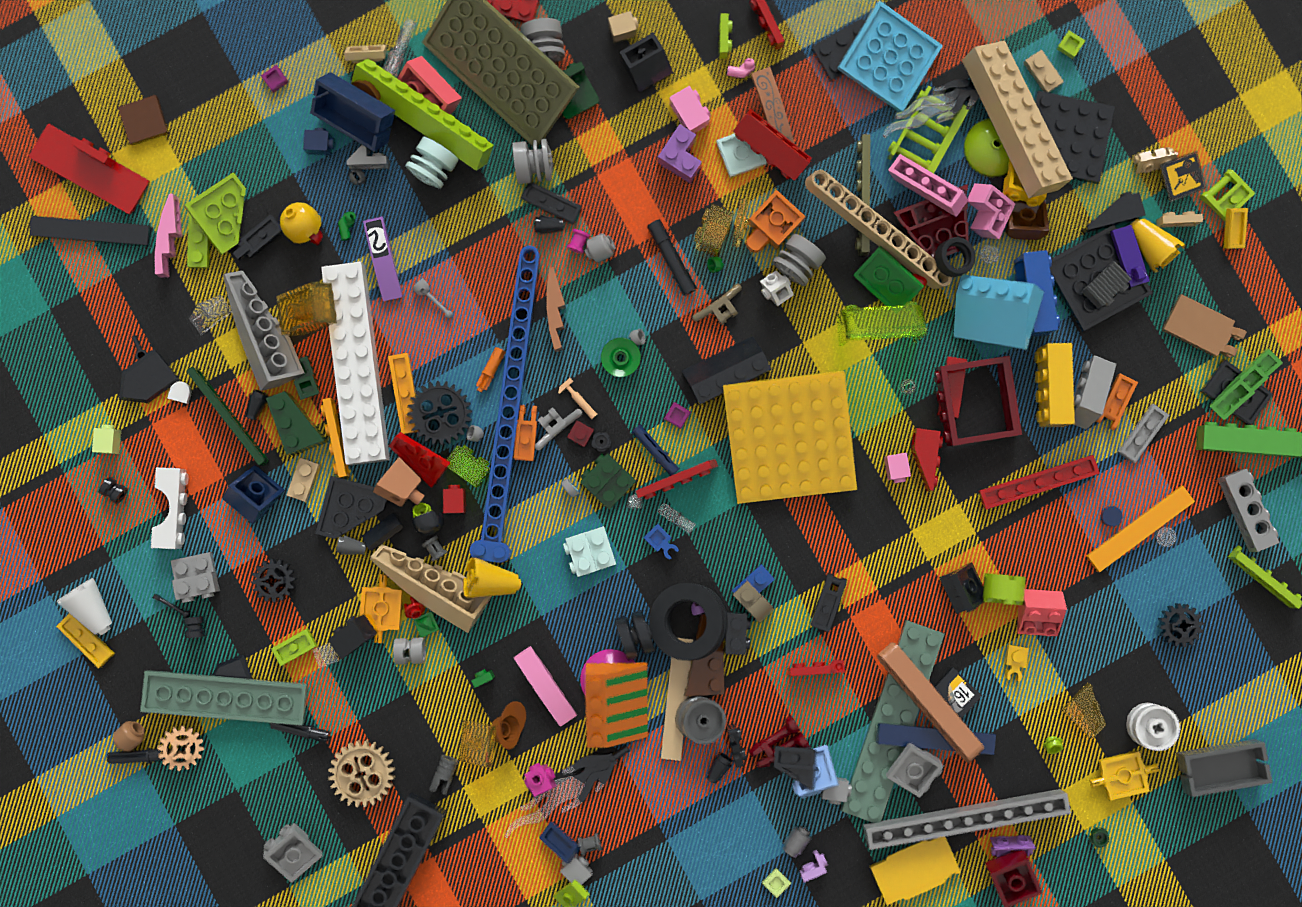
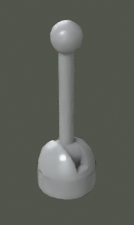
M423 278L413 286L412 290L420 296L427 295L445 313L446 318L453 316L452 311L447 310L429 293V284Z

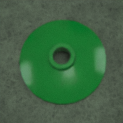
M622 337L610 340L604 346L601 353V362L604 369L616 377H626L634 373L641 360L637 345L630 339ZM619 355H623L625 359L624 361L619 362L617 360V357Z

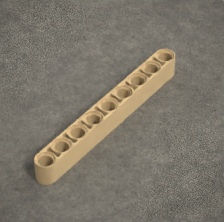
M817 170L806 178L805 186L813 195L876 245L882 246L910 272L926 278L929 287L939 289L951 283L952 277H948L940 272L932 256L823 170ZM814 178L819 180L820 185L815 183ZM830 190L835 193V198L830 194ZM846 202L849 203L851 210L846 207ZM861 214L865 216L866 222L862 220ZM877 227L880 228L881 234L877 232ZM892 239L896 241V246L893 245ZM907 251L911 253V258L908 257ZM923 263L926 265V271L923 269Z

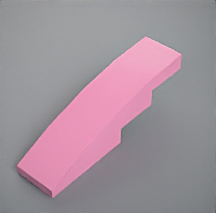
M174 194L168 195L157 231L155 274L161 278L169 277L168 258L176 257L174 238L182 237L180 200Z
M531 646L514 657L520 669L560 727L577 716L575 710L565 698L564 693L553 680L552 675Z

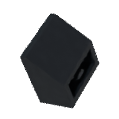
M654 32L619 52L620 61L639 92L646 90L673 74L666 53Z

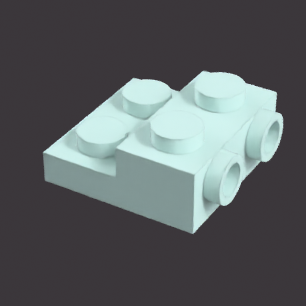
M604 526L566 538L567 543L563 544L566 555L570 554L573 561L569 563L573 574L577 573L578 577L616 564Z

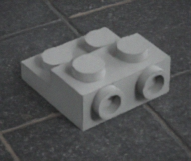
M212 552L171 560L174 576L172 584L176 600H182V603L194 601L195 596L201 595L203 599L213 597V592L220 591Z
M908 743L888 770L886 776L906 790L921 797L923 793L929 790L934 778L941 774L943 764L933 754L924 749L922 751Z
M295 823L291 826H284L279 833L280 836L275 840L273 838L269 839L264 845L265 849L263 852V857L291 883L323 856L322 851L308 839V835Z

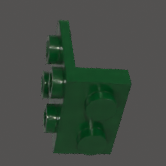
M581 61L577 64L575 62L569 64L566 70L563 71L580 87L562 112L566 120H570L599 104V98L585 74V68Z

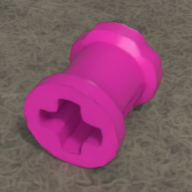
M573 229L574 235L570 244L567 245V249L583 254V247L590 235L584 231Z

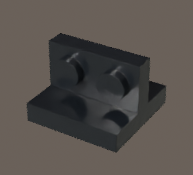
M972 562L939 577L956 614L963 611L968 613L984 603V586Z

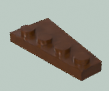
M706 614L700 615L696 640L704 634L707 627ZM723 642L711 655L703 659L692 660L684 696L724 694Z

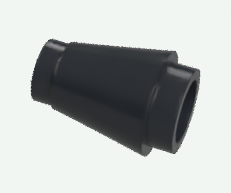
M543 215L535 217V233L542 235L563 231V219Z
M253 389L252 393H249L245 417L257 420L267 404L266 398L269 395L260 390Z
M719 752L718 755L714 756L706 778L710 782L717 784L732 767L731 763L733 760L726 754Z

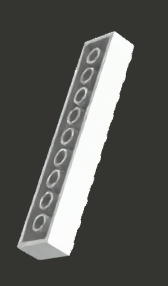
M362 262L321 267L346 465L352 466L389 461L390 456L366 266Z

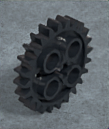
M437 381L435 386L429 382L428 389L422 385V393L417 390L414 392L417 398H410V401L414 404L407 406L412 412L407 413L406 416L412 417L408 424L415 425L411 430L412 432L419 431L417 438L423 435L425 436L424 442L431 439V445H434L436 440H438L439 445L442 446L444 440H446L447 444H450L451 437L457 441V433L461 436L464 435L462 428H469L465 422L472 420L470 417H467V414L472 413V410L466 408L471 404L470 402H464L467 395L460 396L462 389L455 391V384L449 388L447 381H445L443 386ZM442 396L450 398L451 403L449 406L441 403ZM429 402L432 410L429 412L424 411L422 403ZM456 407V410L444 413L441 416L442 418L439 415L425 420L422 418L423 416L434 414L438 408L439 411H444ZM448 415H454L457 418L455 425L448 423ZM429 421L437 422L438 429L436 431L429 429Z

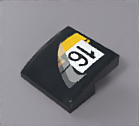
M950 668L942 679L933 685L960 719L964 717L982 696L954 668Z

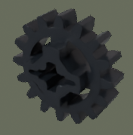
M270 559V564L267 561H263V567H256L259 572L252 573L256 580L251 581V584H256L257 586L253 591L260 592L259 598L265 596L266 602H269L271 598L273 603L278 602V597L281 601L285 600V594L288 596L292 595L290 588H296L292 581L297 580V578L291 575L295 570H288L290 564L283 565V560H278L276 563L275 559ZM279 569H281L286 576H283L280 573ZM267 570L266 576L262 578L264 572ZM273 578L281 579V581L276 583L267 582V580ZM286 583L285 588L281 591V587ZM263 585L268 588L269 592L264 589Z
M1175 603V608L1171 605L1167 606L1169 611L1162 610L1161 612L1164 617L1158 618L1162 625H1158L1157 628L1163 629L1160 636H1167L1165 642H1172V646L1177 647L1180 645V647H1186V643L1193 645L1192 639L1199 640L1200 638L1197 634L1203 633L1199 626L1204 625V622L1198 620L1201 614H1194L1196 608L1191 607L1189 609L1188 604L1181 605L1180 603ZM1186 623V625H1183V626H1180V627H1174V626H1177L1178 624ZM1170 630H1172V631L1174 632V634H1175V636H1177V638L1174 637V636L1171 634Z

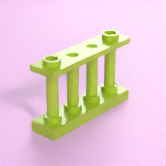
M928 85L926 90H921L917 96L916 101L919 103L897 142L892 141L887 150L890 152L887 159L891 160L895 153L901 154L934 174L970 108L963 105L956 116L951 115L952 108L928 96L932 88ZM923 102L951 117L950 120L953 122L950 127L947 125L944 127L920 114L918 111ZM913 120L940 133L941 137H943L942 142L935 144L909 130ZM907 137L931 150V153L934 154L932 160L926 161L900 147L903 138Z

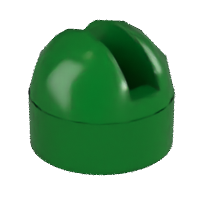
M717 256L709 257L707 261L709 271L711 273L721 271L724 267L723 259Z

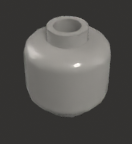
M601 233L587 240L585 253L590 260L593 259L595 262L600 263L613 256L615 245L609 235L606 236Z

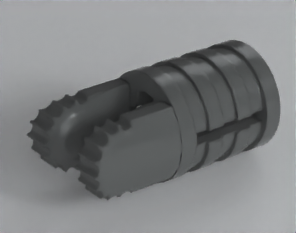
M441 755V760L439 761V766L429 791L435 792L440 779H442L444 782L441 794L446 795L458 760L451 756Z

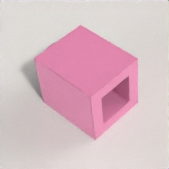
M907 453L884 457L888 480H894V483L905 482V477L911 476Z

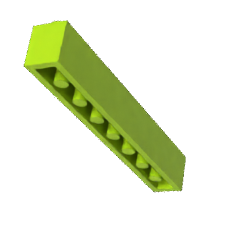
M366 59L356 64L351 83L356 80L369 81L380 93V101L394 109L396 116L429 139L448 149L477 171L488 163L494 145L487 141L486 138L471 130L470 127L455 119L454 116L439 108L438 105L426 99L406 83L401 82L374 61Z

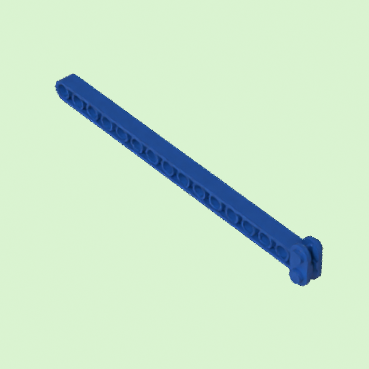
M533 246L523 247L519 254L481 540L474 541L470 546L471 556L483 561L505 562L511 555L510 547L502 542L540 266V254ZM527 253H534L535 258L532 261H526L525 255ZM525 272L533 274L529 281L522 279V275ZM521 292H529L530 297L527 300H521L519 297ZM519 311H526L527 317L520 320L517 318ZM517 330H523L525 332V335L522 339H516L514 337V334ZM516 349L522 351V356L518 359L512 358V352ZM512 369H518L520 372L519 376L515 379L509 377V372ZM514 388L517 390L514 398L507 397L508 389ZM513 408L514 415L511 418H506L504 416L505 409ZM505 427H509L512 430L508 438H504L501 435V431ZM507 447L509 449L507 457L502 458L499 456L500 448ZM505 467L506 475L498 477L496 475L497 468ZM497 486H501L504 490L501 497H495L493 494V490ZM494 506H499L501 509V514L498 517L491 515V509ZM491 526L498 528V534L495 537H491L488 534V529Z

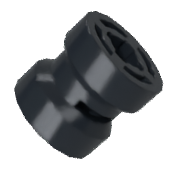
M109 477L102 483L98 492L104 497H109L110 501L114 504H118L126 496L128 488L117 484L114 478Z
M204 616L183 618L184 625L188 628L184 632L185 638L206 636L205 630L201 628L205 622Z

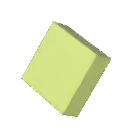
M775 868L764 879L762 884L778 898L791 882Z

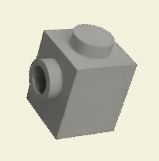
M837 777L839 786L821 791V798L829 800V803L841 804V801L847 802V796H851V784H849L846 778Z
M576 854L570 864L564 861L561 862L563 866L560 872L570 882L577 880L582 885L592 875L593 870L588 866V860L582 855Z

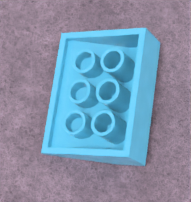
M963 274L956 292L954 337L1027 350L1044 292L1035 284Z

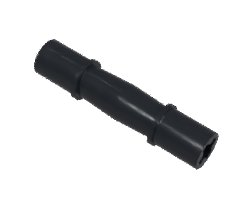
M658 219L647 225L655 246L659 248L664 261L673 274L672 278L675 279L683 296L697 290L689 270L685 268L679 253L670 240L671 236L668 235L661 220Z

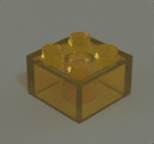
M714 204L711 205L710 209L706 208L701 222L703 227H698L694 236V242H696L695 249L718 257L731 226L734 213Z

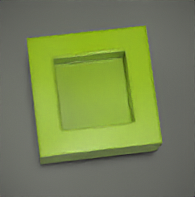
M1069 30L1056 49L1073 59L1085 40Z

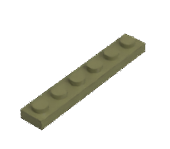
M862 134L860 140L856 143V152L859 153V160L856 162V172H859V179L856 180V191H859V199L870 207V134ZM861 214L862 220L866 222L865 216ZM859 231V238H856L855 248L859 250V256H867L870 252V239Z

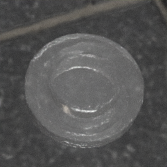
M1169 527L1160 528L1156 533V541L1162 547H1170L1176 542V533Z

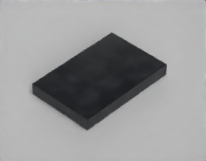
M1223 359L1200 392L1214 401L1242 371L1226 359ZM1262 385L1231 414L1245 425L1253 424L1273 396V393Z

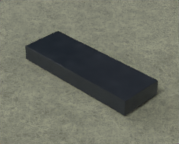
M533 182L527 184L521 196L522 201L563 219L572 225L575 224L582 210L581 205Z

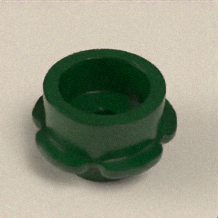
M1096 827L1091 830L1089 840L1096 847L1101 848L1108 844L1109 835L1106 829Z

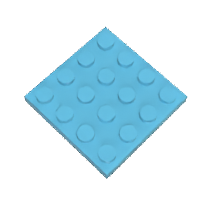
M878 1L837 69L901 113L904 111L943 45L887 5Z

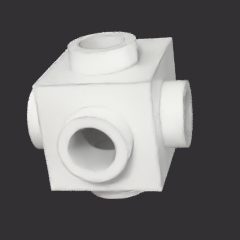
M777 270L760 281L764 288L761 291L767 300L771 299L777 306L794 295L787 276H782Z

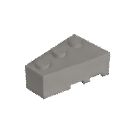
M1095 355L1089 361L1086 360L1081 370L1083 373L1077 383V389L1074 394L1075 424L1073 425L1087 429L1102 416L1116 363Z

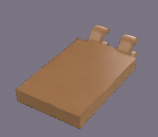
M1182 294L1178 296L1162 328V331L1214 357L1221 353L1228 358H1231V356L1235 357L1238 351L1237 348L1227 345L1230 337L1239 341L1240 338L1244 339L1247 333L1243 329L1233 327L1234 320Z

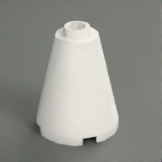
M93 578L57 600L61 607L94 635L97 633L102 635L111 629L109 626L112 623Z

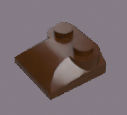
M1021 200L1014 202L1015 206L1005 228L1007 236L1012 239L1040 240L1047 236L1049 233L1046 200L1040 206L1037 205L1035 207H1030Z

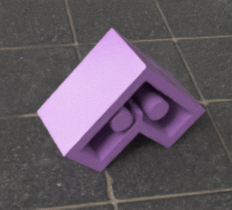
M679 124L658 155V163L691 184L701 169L702 161L688 153L696 141V134Z

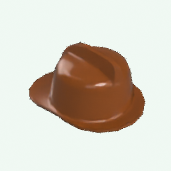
M517 701L509 703L502 715L492 722V741L500 743L505 749H512L516 746L525 725L526 710L522 703Z

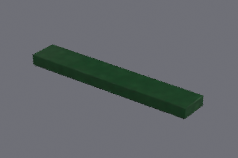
M194 367L189 368L186 372L257 464L260 466L268 464L269 459L201 371Z

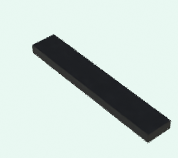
M31 216L29 235L42 238L149 246L151 226Z

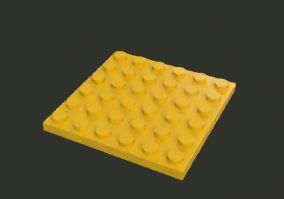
M844 370L723 385L737 504L857 490Z

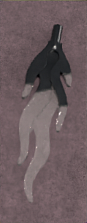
M960 79L950 81L941 87L933 89V95L917 99L906 110L896 113L895 119H905L918 110L922 111L913 118L890 124L886 128L883 137L886 138L895 130L918 128L937 114L940 115L936 118L935 123L950 120L960 112L967 101L966 109H971L979 99L972 80Z
M625 744L614 753L584 756L571 766L563 769L562 773L567 774L585 767L584 771L579 774L554 780L557 785L556 787L535 796L528 804L521 806V811L529 810L543 798L549 797L547 802L537 811L522 816L511 823L506 831L505 838H508L519 826L544 821L558 805L566 800L575 798L573 802L562 808V813L577 807L587 798L594 782L598 778L599 782L595 791H600L607 783L618 759L630 751Z

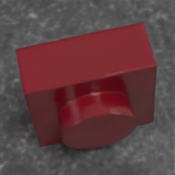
M577 420L567 438L585 448L594 429Z

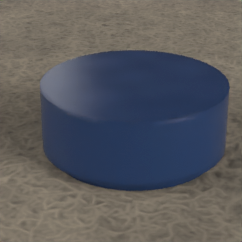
M1115 506L1106 507L1101 512V520L1107 526H1117L1123 519L1121 510Z

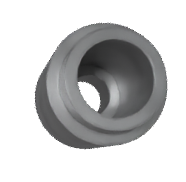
M799 826V828L794 827L784 841L783 850L794 858L801 855L811 840L810 832L803 826Z

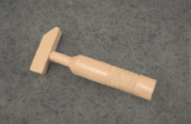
M569 378L559 387L558 393L560 394L567 389L575 402L593 419L597 413L578 392H575L569 386L574 382Z

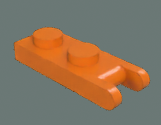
M1121 373L1118 374L1108 393L1103 414L1096 422L1101 423L1105 417L1113 421L1110 429L1115 430L1138 382Z

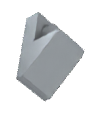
M361 145L347 160V166L351 170L390 169V161L387 156L381 153H374L370 156V149Z

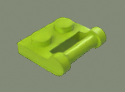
M1228 169L1224 173V177L1209 191H1205L1200 195V199L1205 204H1208L1223 221H1226V209L1242 207L1255 192L1235 171ZM1232 182L1234 186L1217 201L1214 196L1225 185Z

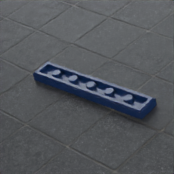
M878 723L877 744L906 747L908 743H911L917 748L955 751L936 728ZM972 732L984 747L980 754L994 755L996 734Z

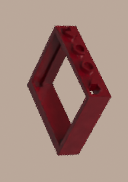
M1010 356L935 368V378L933 379L938 387L936 398L941 406L939 417L944 425L942 435L945 437L947 446L1022 435ZM996 364L1007 431L958 439L947 372Z

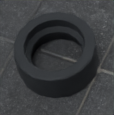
M950 238L940 244L935 252L937 268L948 277L961 276L970 271L975 264L976 255L974 248L964 238ZM950 246H955L963 254L964 263L961 268L956 269L948 262L946 254Z

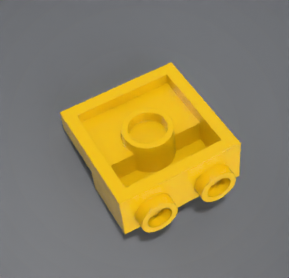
M1009 159L1008 174L1004 178L1003 194L1013 202L1021 200L1030 207L1040 206L1046 199L1047 193L1028 198Z

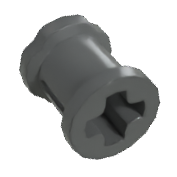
M434 536L422 544V547L426 548L431 555L432 562L448 553L440 545L438 536Z
M598 833L587 838H578L582 856L586 855L587 852L602 850Z

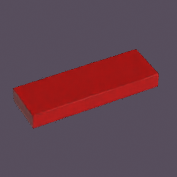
M947 356L945 365L965 363L967 359ZM966 369L947 372L955 418L959 417ZM939 403V408H938V415H939V413H940V411H941L940 403Z

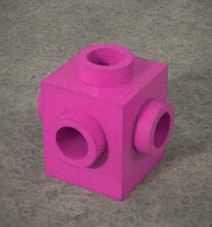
M540 763L529 767V772L524 774L526 777L524 779L526 787L532 791L534 797L557 786L553 779L555 778L554 771L547 764L541 766Z

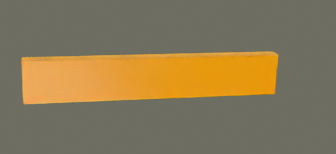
M1184 486L1178 487L1086 555V557L1097 572H1101L1195 501Z

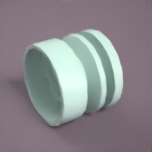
M423 137L416 147L422 157L411 155L410 158L415 163L408 161L405 167L420 181L441 189L444 184L438 178L442 180H447L448 178L442 169L452 171L458 162V158L442 145Z

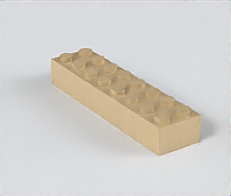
M1000 41L974 47L963 58V64L1028 198L1061 189L1073 178L1006 42Z

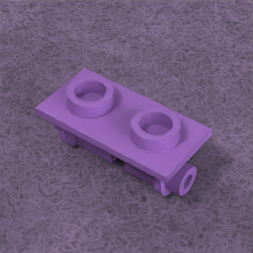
M1030 836L990 837L993 845L991 847V855L996 856V858L1010 853L1011 850H1024L1027 857H1029L1030 854H1033V849H1035Z

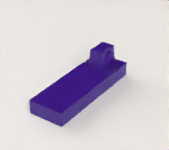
M1132 225L1112 230L1110 233L1121 267L1132 278L1127 283L1129 285L1128 288L1149 282L1150 280Z

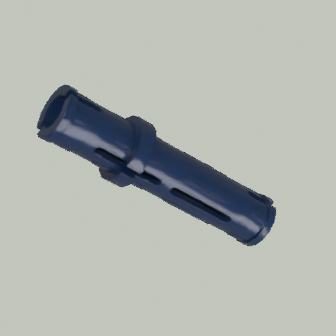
M641 424L631 432L655 458L656 464H660L669 476L674 475L680 469L668 456L669 453L667 451L664 452Z

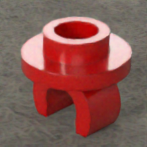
M410 597L411 604H404V613L407 618L416 619L422 615L425 608L423 604Z

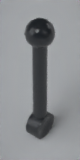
M157 594L153 595V599L181 613L184 618L190 617L189 611L180 609Z

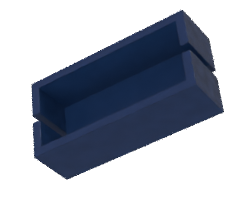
M332 72L316 79L313 94L316 97L312 99L310 114L374 152L388 144L391 132L389 127L393 123L394 109Z

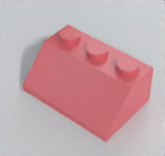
M422 56L407 61L397 78L416 92L422 94L432 103L438 105L439 108L448 114L454 112L462 99Z

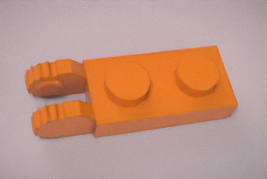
M520 405L514 460L534 462L537 406H533L531 409V421L524 420L526 413L525 405Z

